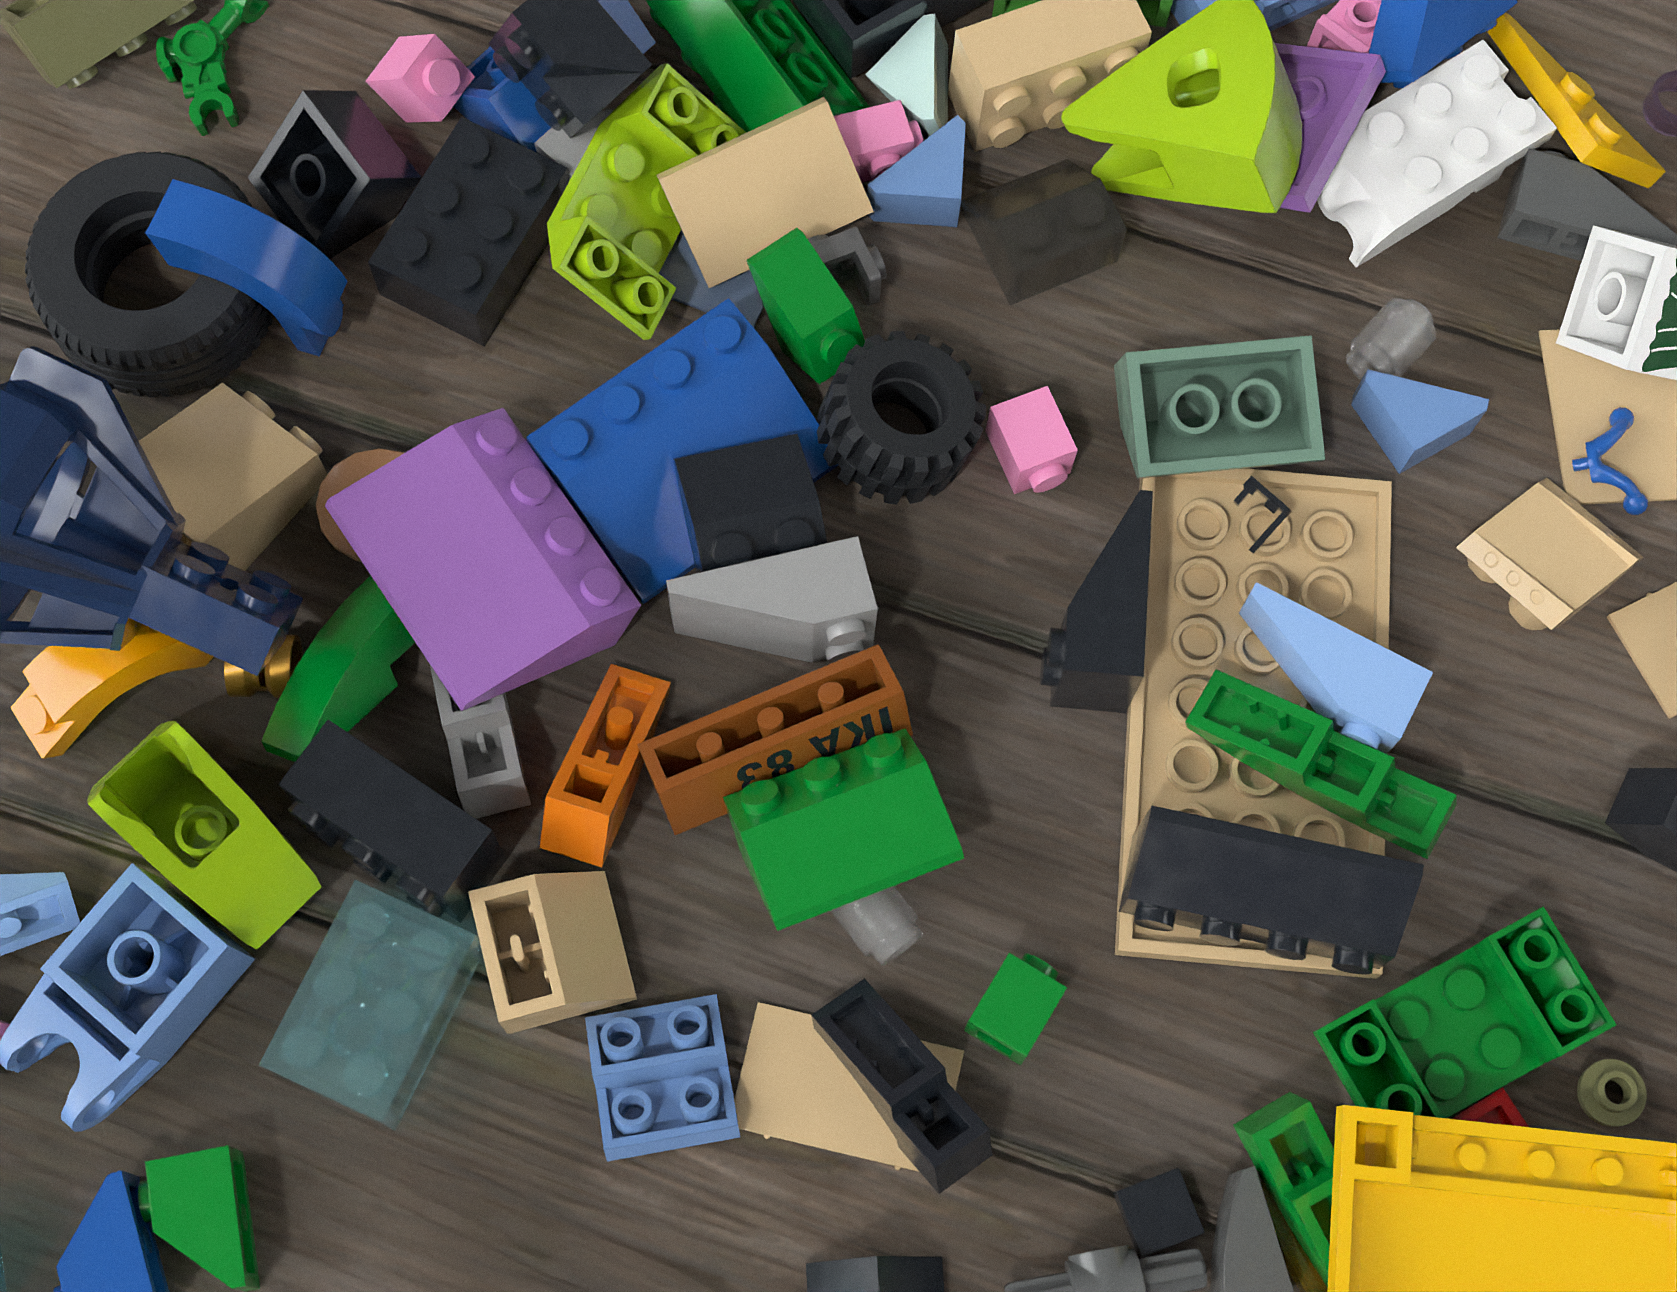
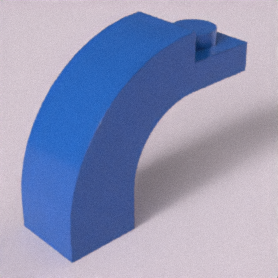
M172 179L146 231V235L167 264L216 279L247 294L276 317L297 350L320 357L328 338L336 334L342 321V308L344 304L340 297L348 282L342 272L314 245L272 217L223 194Z

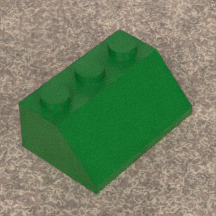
M906 728L891 734L886 733L874 736L862 745L830 757L813 759L804 767L769 780L755 781L742 790L723 797L742 858L777 931L964 859L962 847L929 766Z

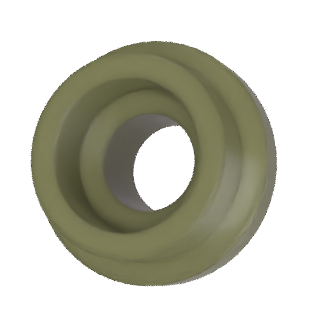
M1604 1059L1591 1064L1583 1071L1577 1085L1578 1100L1585 1114L1594 1122L1606 1127H1621L1632 1123L1641 1115L1646 1105L1647 1091L1642 1077L1631 1065L1617 1059ZM1608 1080L1615 1081L1621 1086L1623 1100L1620 1104L1612 1103L1606 1097L1605 1085Z

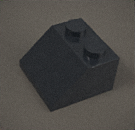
M331 90L302 91L248 176L250 182L279 221L314 245L329 259L392 221L422 178L356 91Z
M797 433L673 458L696 573L827 543L819 498Z

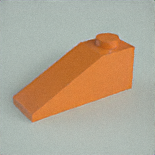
M614 664L610 665L546 795L540 848L602 868L623 822L644 764L637 744L653 738L670 692L671 682Z

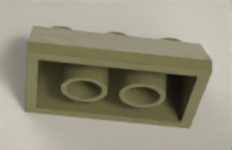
M15 0L0 10V24L46 82L55 88L66 84L68 89H72L85 83L98 73L99 70L95 65L97 62L113 52L118 57L133 52L148 40L144 32L163 20L167 25L175 24L193 13L197 6L194 0Z

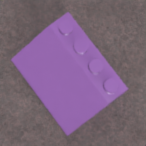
M504 408L449 426L330 497L325 504L326 509L461 711L616 645L641 606Z

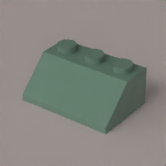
M1312 335L1126 352L1114 365L1120 427L1137 479L1325 460Z

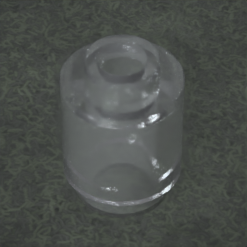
M1390 299L1352 339L1350 344L1351 351L1346 355V362L1352 373L1359 380H1362L1367 369L1402 377L1436 339V331L1433 326L1434 320L1429 310L1421 303L1412 299Z
M895 886L831 910L832 914L866 957L873 955L881 966H885L896 959L923 935V932L915 923L918 915Z

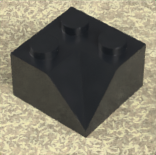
M526 0L510 14L488 43L495 51L493 58L502 73L514 83L521 81L537 99L535 107L543 120L557 131L563 129L570 138L652 65L597 0Z

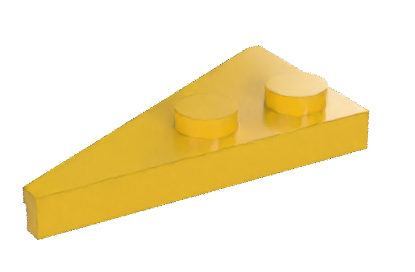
M1504 13L1496 19V26L1488 30V34L1546 115L1557 127V130L1579 161L1649 189L1666 171L1593 98L1595 93L1590 85L1577 74L1567 72L1510 14Z

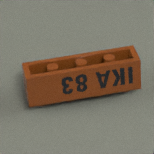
M877 644L637 745L674 835H678L728 814L723 797L742 790L750 783L759 780H769L804 767L813 759L833 756L862 745L872 737L880 734H891L906 728L909 735L913 736L904 691L882 649Z

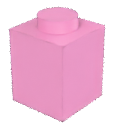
M436 34L398 37L365 82L405 122H442L475 76Z
M1048 386L990 407L985 431L1014 494L1030 488L1036 493L1045 492L1062 484L1068 478L1078 450Z

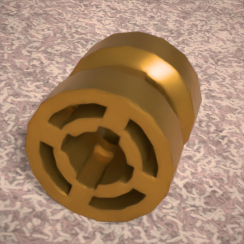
M287 635L283 645L258 676L224 661V678L227 694L230 697H251L257 691H267L275 698H280L294 669L303 657L300 637L298 635Z

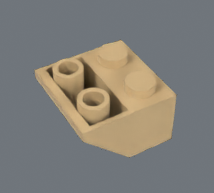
M605 871L533 874L468 891L498 1022L507 1034L637 1000Z

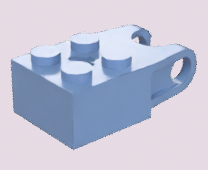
M132 863L40 968L44 975L0 1040V1064L6 1070L19 1073L29 1068L38 1060L50 1055L58 1047L72 1042L79 1055L80 1068L78 1077L69 1091L66 1104L61 1112V1120L74 1132L89 1129L113 1113L172 1058L252 964L255 958L162 878ZM154 955L153 963L149 967L147 962Z

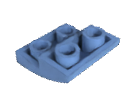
M717 994L585 1017L603 1149L607 1162L740 1138Z

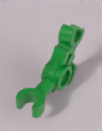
M224 0V6L208 24L200 19L197 23L185 25L179 29L173 40L160 37L156 42L157 62L169 83L178 81V76L174 70L175 67H179L182 71L183 78L181 82L185 99L194 98L189 106V116L201 136L209 134L205 120L207 115L214 110L224 112L231 128L239 124L238 111L227 95L231 93V89L227 80V70L224 63L225 52L230 48L226 40L243 22L252 23L258 20L269 7V3L266 0Z

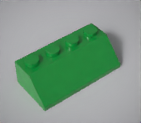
M645 0L650 6L649 12L652 19L669 32L681 48V57L693 71L700 74L714 93L713 100L717 107L731 117L746 133L822 97L827 100L833 116L870 107L790 0Z

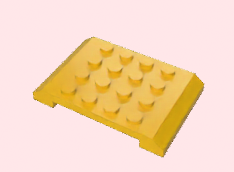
M1350 1105L1336 1106L1327 1292H1677V1143L1413 1115V1112Z

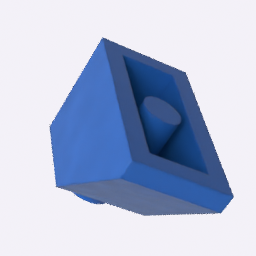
M122 1170L106 1176L56 1266L60 1285L54 1287L53 1292H169L151 1222L145 1223L140 1212L138 1201L139 1176Z

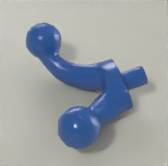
M1619 407L1610 414L1609 423L1612 427L1596 439L1586 442L1587 457L1573 459L1572 465L1574 472L1589 469L1592 483H1605L1621 489L1626 493L1623 500L1624 510L1631 515H1639L1648 507L1647 497L1640 492L1629 477L1614 468L1604 465L1601 461L1602 455L1611 449L1634 423L1633 413L1627 408Z

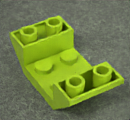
M668 63L660 65L600 123L550 216L547 228L552 269L643 340L651 339L676 290V287L661 276L659 272L681 231V227L657 174L739 137L746 132Z

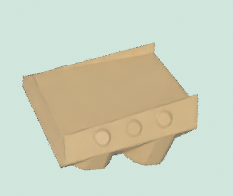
M1548 478L1535 484L1456 547L1467 557L1469 568L1481 581L1497 583L1511 595L1509 600L1510 614L1523 628L1529 630H1543L1547 627L1550 630L1558 628L1644 558Z

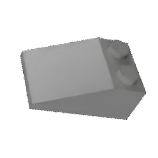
M858 536L666 580L674 632L677 634L811 663L827 659L828 664L870 648L874 643L878 608Z

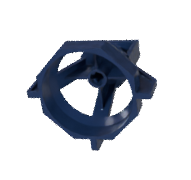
M31 346L23 349L9 381L0 384V643L104 648L120 651L135 637L140 626L143 624L258 676L283 645L304 598L289 592L291 585L274 574L261 570H255L253 574H250L228 564L229 556L211 545L192 542L189 546L181 542L186 520L180 513L174 510L107 379L38 347ZM92 461L97 468L84 495L80 490L90 470ZM31 589L42 593L30 622L12 621Z

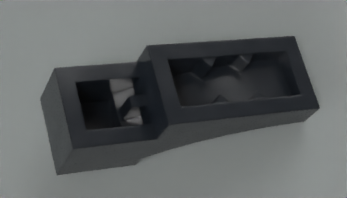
M865 978L811 1015L816 1032L831 1048L872 1102L896 1138L900 1150L938 1194L993 1156L990 1130L987 1125L947 1082L945 1067Z

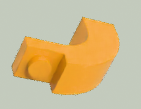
M143 624L140 626L135 637L120 651L104 648L48 646L22 671L30 685L11 706V709L42 759L61 756L92 720L123 693L165 673L205 667L214 656Z

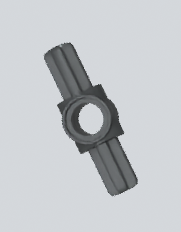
M1129 1245L1069 1256L1068 1260L1065 1261V1272L1009 1282L1004 1286V1292H1191L1202 1290L1207 1286V1269L1200 1250L1196 1248L1138 1258L1133 1248L1129 1249Z

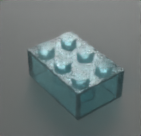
M355 880L259 1065L279 1078L395 1131L483 955L478 937L474 933Z

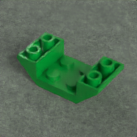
M1543 906L1376 1000L1373 999L1319 1028L1313 1034L1355 1106L1413 1112V1115L1447 1118L1542 1064L1566 1054L1617 1024Z

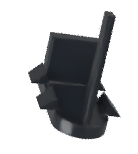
M1250 476L1243 484L1244 489L1234 499L1233 503L1239 506L1249 494L1253 495L1257 491L1267 500L1264 506L1273 514L1277 510L1282 512L1251 546L1249 551L1254 554L1292 511L1253 476Z

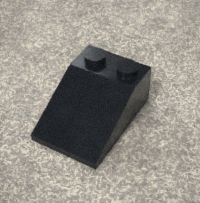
M1140 490L1070 602L1061 627L1050 628L1048 647L1043 648L1040 671V685L1051 686L1050 707L1126 713L1144 677L1153 491Z

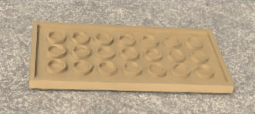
M1248 468L1140 478L1139 491H1153L1144 677L1127 712L1115 955L1377 979L1383 975V967L1380 969L1373 968L1372 974L1368 975L1352 974L1333 968L1331 966V958L1307 953L1304 960H1290L1266 953V944L1240 939L1239 945L1229 946L1205 941L1199 937V929L1174 924L1172 931L1144 928L1134 923L1135 915L1119 912L1132 836L1152 805L1385 856V839L1301 797L1242 763L1188 729L1185 721L1216 669L1315 712L1239 614L1256 582L1389 649L1392 481ZM1250 476H1253L1292 511L1254 554L1249 549L1282 512L1277 510L1273 514L1264 506L1267 500L1257 491L1253 495L1249 494L1239 506L1233 503L1234 499L1244 489L1243 484Z

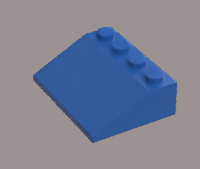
M729 298L526 437L532 450L620 576L642 604H645L666 589V580L683 577L695 568L673 458L797 433L813 483L838 466V464L828 466L823 457L827 444L818 443V422L767 343Z

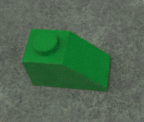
M795 228L746 260L781 351L819 385L835 375L840 363L844 362L847 353L856 344L863 348L865 339L853 305L800 229Z
M226 1145L145 1161L147 1180L140 1181L138 1185L139 1208L144 1222H152V1230L155 1234L231 1289L241 1291L260 1289L243 1152Z

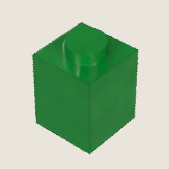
M1009 952L968 1020L964 1031L1018 1065H1021L1067 987L1056 981L1059 973L1045 961L1027 953L1020 959Z

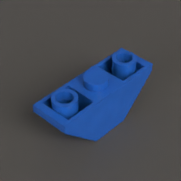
M1382 0L1369 49V54L1381 56L1386 70L1380 83H1393L1395 88H1404L1410 83L1415 82L1441 61L1461 53L1463 50L1462 45L1476 34L1486 32L1495 27L1497 24L1496 19L1517 4V0Z

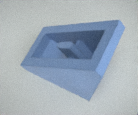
M958 115L868 184L867 197L874 211L868 214V216L873 221L957 227L962 197L966 123Z
M1367 369L1353 394L1351 405L1400 474L1470 435L1487 411L1489 399Z

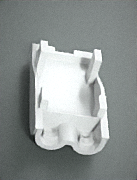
M1481 40L1420 77L1415 82L1410 83L1364 111L1317 199L1323 214L1328 219L1341 223L1349 232L1354 246L1349 260L1355 267L1360 266L1447 212L1472 192L1477 193L1498 180L1505 167L1525 156L1529 148L1536 149L1549 141L1556 131L1557 127L1532 97L1527 100L1518 98L1504 82V78L1509 70L1484 40Z

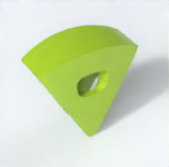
M1254 0L1215 1L1140 52L1067 106L1061 115L1062 122L1070 133L1093 141L1113 144L1091 170V177L1097 188L1175 202L1260 213H1277L1290 191L1298 169L1302 149V120L1298 100L1264 15Z
M168 721L157 726L92 787L88 795V805L165 878L225 929L255 949L264 944L322 887L316 875L289 840L176 721Z

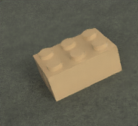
M1042 0L956 30L948 96L957 115L966 123L965 132L974 151L976 152L991 146L995 148L1010 146L1020 140L1024 134L1044 127L1050 129L1063 127L1061 115L1064 109L1148 48L1152 31L1136 0Z

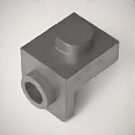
M857 226L830 237L827 235H816L808 239L838 284L854 278L867 306L880 301L881 280L887 277L884 261L874 244L866 246Z

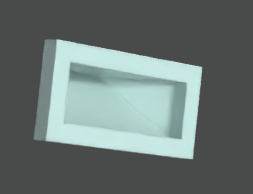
M923 15L865 75L891 102L901 100L907 119L909 121L916 120L922 135L927 139L948 122V44L936 15Z

